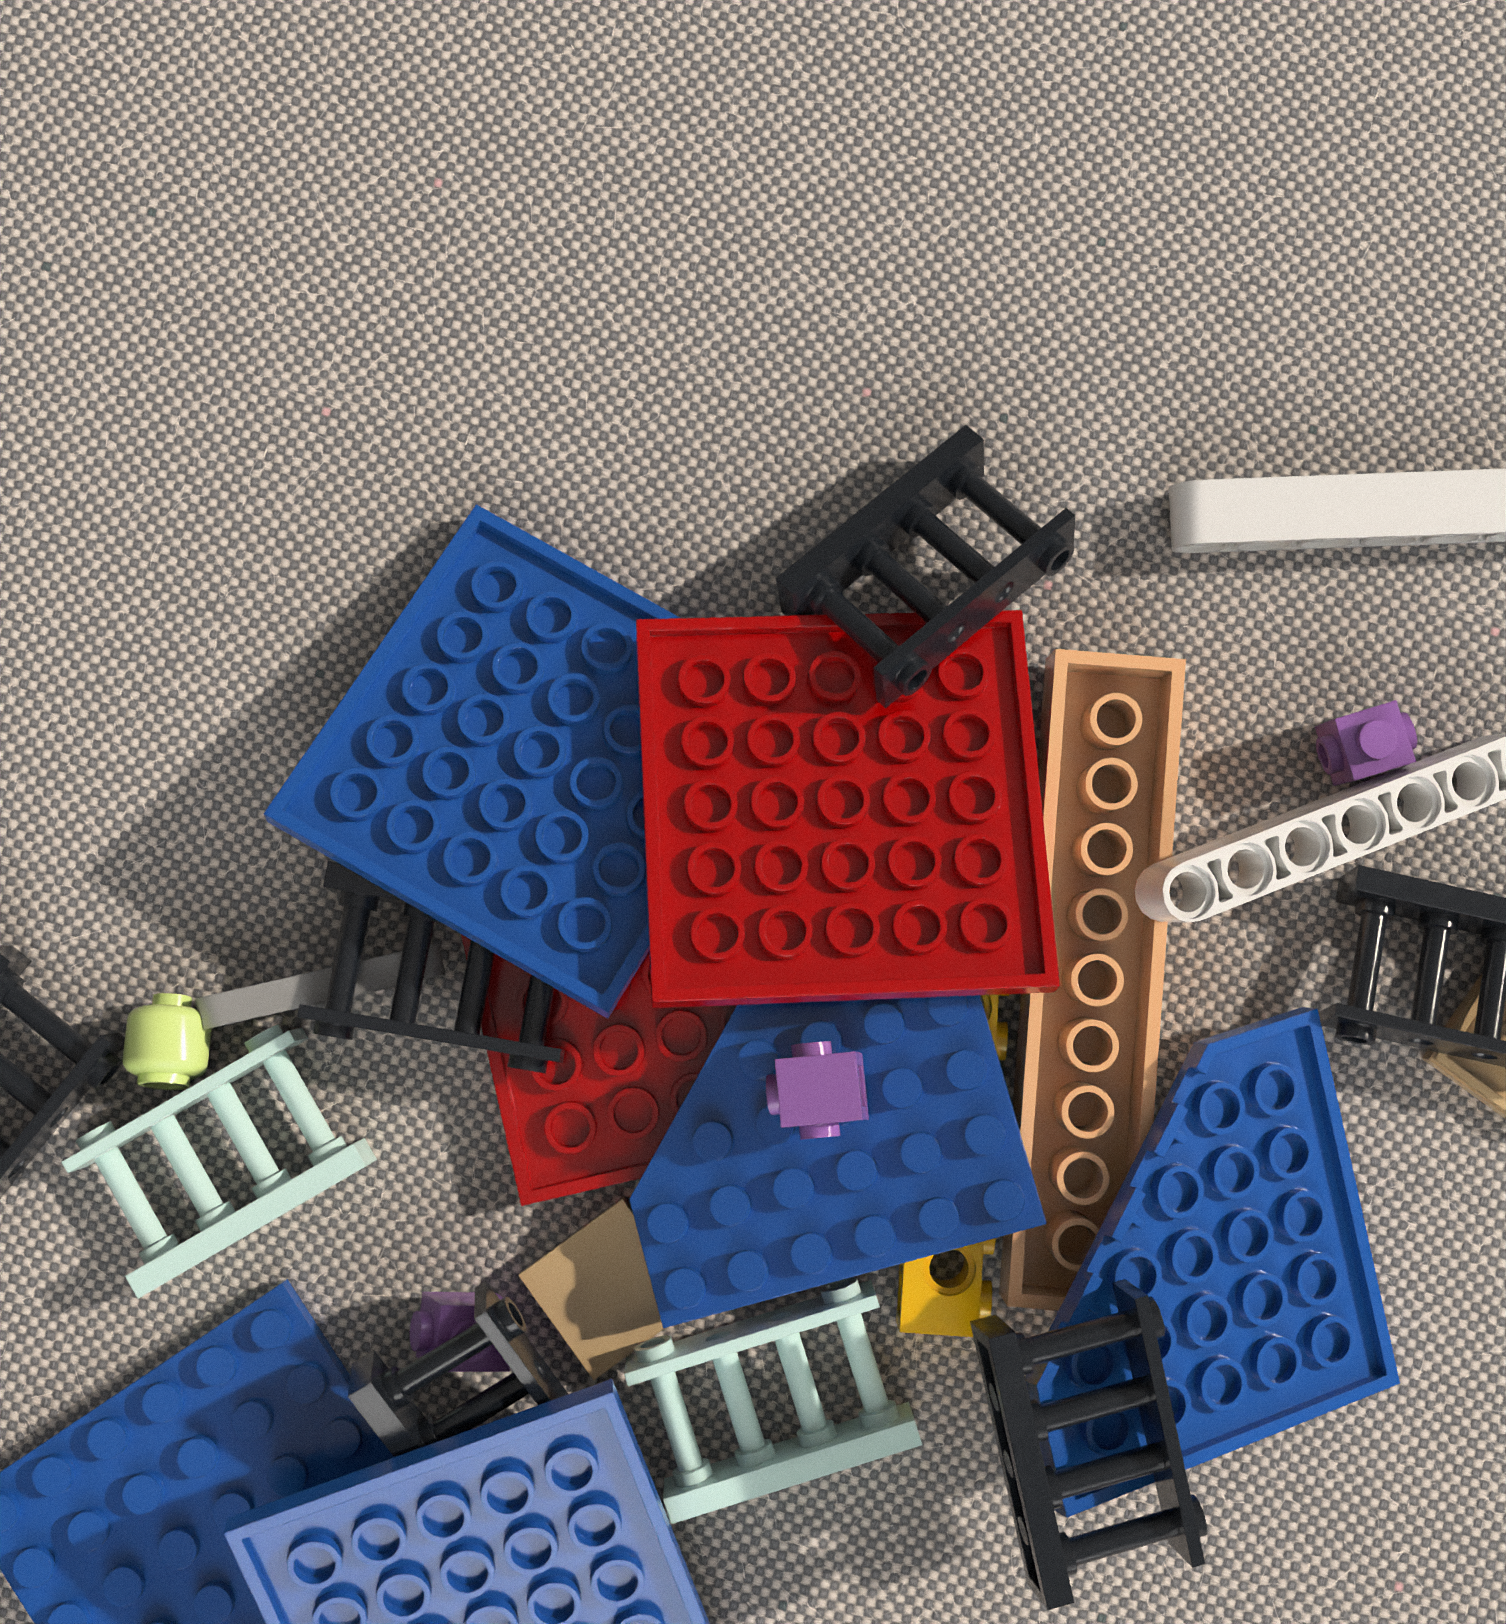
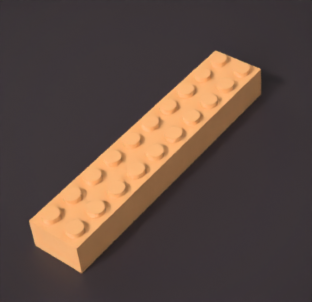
M1055 649L1045 660L1038 772L1060 987L1053 993L1021 994L1013 1109L1047 1224L1003 1236L999 1295L1009 1307L1059 1311L1154 1122L1168 922L1150 919L1142 913L1136 903L1135 887L1137 879L1144 869L1154 863L1172 857L1186 659Z

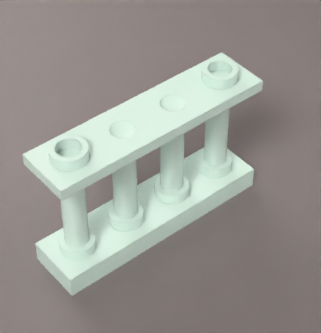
M279 1024L257 1034L244 1043L249 1054L117 1130L110 1121L86 1133L76 1140L81 1151L62 1161L67 1173L96 1163L144 1250L139 1253V1256L144 1265L125 1276L137 1299L377 1160L365 1138L347 1146L342 1136L334 1137L286 1052L308 1039L303 1028L288 1030L283 1033ZM262 1065L265 1066L313 1151L307 1155L313 1167L293 1179L286 1168L279 1171L231 1085L234 1081ZM207 1097L257 1184L251 1188L257 1200L238 1211H235L230 1201L225 1204L223 1203L175 1118L179 1113ZM150 1130L154 1133L200 1216L195 1222L201 1232L179 1244L174 1233L167 1236L119 1150L122 1146Z
M855 1277L839 1280L823 1286L820 1289L821 1296L675 1342H672L671 1336L665 1335L646 1340L635 1346V1354L626 1357L624 1376L627 1385L631 1386L647 1380L651 1381L677 1467L672 1472L673 1476L664 1478L663 1501L671 1524L922 1445L909 1402L896 1405L895 1401L888 1400L866 1331L861 1313L880 1307L871 1280L860 1284ZM835 1321L837 1322L863 1405V1409L858 1413V1418L834 1425L833 1420L825 1418L799 1334L800 1332ZM771 1341H775L801 1428L796 1433L797 1437L772 1444L770 1439H764L737 1354L739 1351ZM711 1360L713 1361L739 1444V1448L734 1452V1457L710 1464L709 1459L701 1457L675 1373L676 1371Z

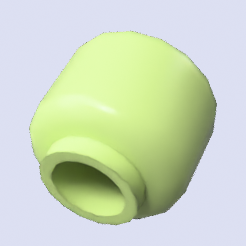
M173 993L154 994L151 1005L140 1006L129 1013L126 1024L123 1065L129 1073L137 1076V1085L152 1089L184 1090L189 1088L190 1080L201 1077L206 1073L212 1029H203L199 1011L191 1008L192 997Z

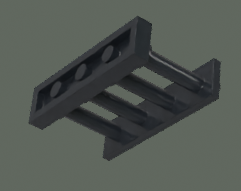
M967 425L963 426L775 578L781 612L785 616L825 614L878 662L873 667L876 699L885 708L902 694L909 696L918 691L928 680L934 667L1045 574L1053 576L1061 571L1074 553L1075 514L1065 508L1046 525L1040 527L983 479L984 439ZM967 498L1021 545L994 566L936 515L955 499L962 500ZM920 536L974 584L947 606L889 555L909 537L915 538ZM862 575H873L921 617L926 624L899 646L843 596L842 592Z
M328 861L323 887L333 893L340 894L338 905L344 906L325 1008L299 1005L298 1018L315 1020L313 1034L352 1040L354 1028H361L509 1054L507 1067L546 1073L548 1061L563 1063L565 1050L544 1046L555 988L533 975H530L519 1040L512 1041L480 1035L495 953L472 940L469 946L454 1031L415 1024L434 922H441L343 865ZM379 901L404 905L402 916L408 917L389 1019L351 1013L370 911L377 912Z
M1362 865L1356 866L1341 876L1338 882L1335 902L1355 906V914L1361 918L1347 1005L1335 1003L1319 1011L1321 1026L1336 1029L1335 1038L1349 1043L1373 1045L1377 1038L1506 1068V1041L1501 1040L1506 1004V898ZM1394 916L1417 920V927L1423 930L1410 1019L1373 1011L1387 921L1393 920ZM1458 930L1481 935L1480 942L1486 945L1474 1034L1437 1025L1450 935L1456 934Z
M0 945V1009L6 1007L76 1066L55 1092L50 1094L0 1053V1087L35 1115L11 1145L0 1137V1199L91 1087L99 1090L118 1071L123 1060L117 1055L124 1047L125 1037L119 1032L100 1035L92 1044L24 989L25 980L20 975L32 961L13 945Z
M1125 1279L1112 1282L1118 1313L1025 1338L1021 1332L1015 1333L996 1314L970 1321L1027 1584L1047 1610L1074 1603L1069 1576L1077 1574L1078 1565L1163 1540H1168V1544L1192 1568L1205 1564L1200 1537L1207 1535V1523L1198 1499L1194 1494H1190L1157 1340L1164 1337L1165 1334L1163 1318L1154 1298L1148 1297L1147 1294ZM1125 1340L1133 1379L1039 1405L1036 1399L1030 1400L1025 1375L1033 1373L1034 1365ZM1139 1407L1147 1445L1054 1471L1050 1465L1044 1466L1040 1442L1048 1440L1049 1432ZM1153 1473L1161 1511L1069 1538L1065 1532L1059 1533L1054 1509L1063 1506L1062 1499Z
M487 1281L475 1287L474 1319L476 1323L402 1369L396 1366L388 1368L375 1350L352 1363L348 1398L393 1457L471 1430L528 1394L531 1395L537 1405L568 1395L565 1388L525 1335L527 1331L526 1324L515 1303L507 1296L500 1300ZM493 1344L513 1373L440 1418L436 1419L432 1415L426 1418L413 1402V1393Z

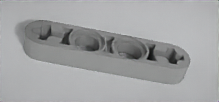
M439 944L430 945L424 980L446 975ZM402 951L361 960L354 996L395 987ZM333 967L195 999V1004L202 1018L203 1029L222 1027L299 1009L300 1004L314 1006L326 1003Z

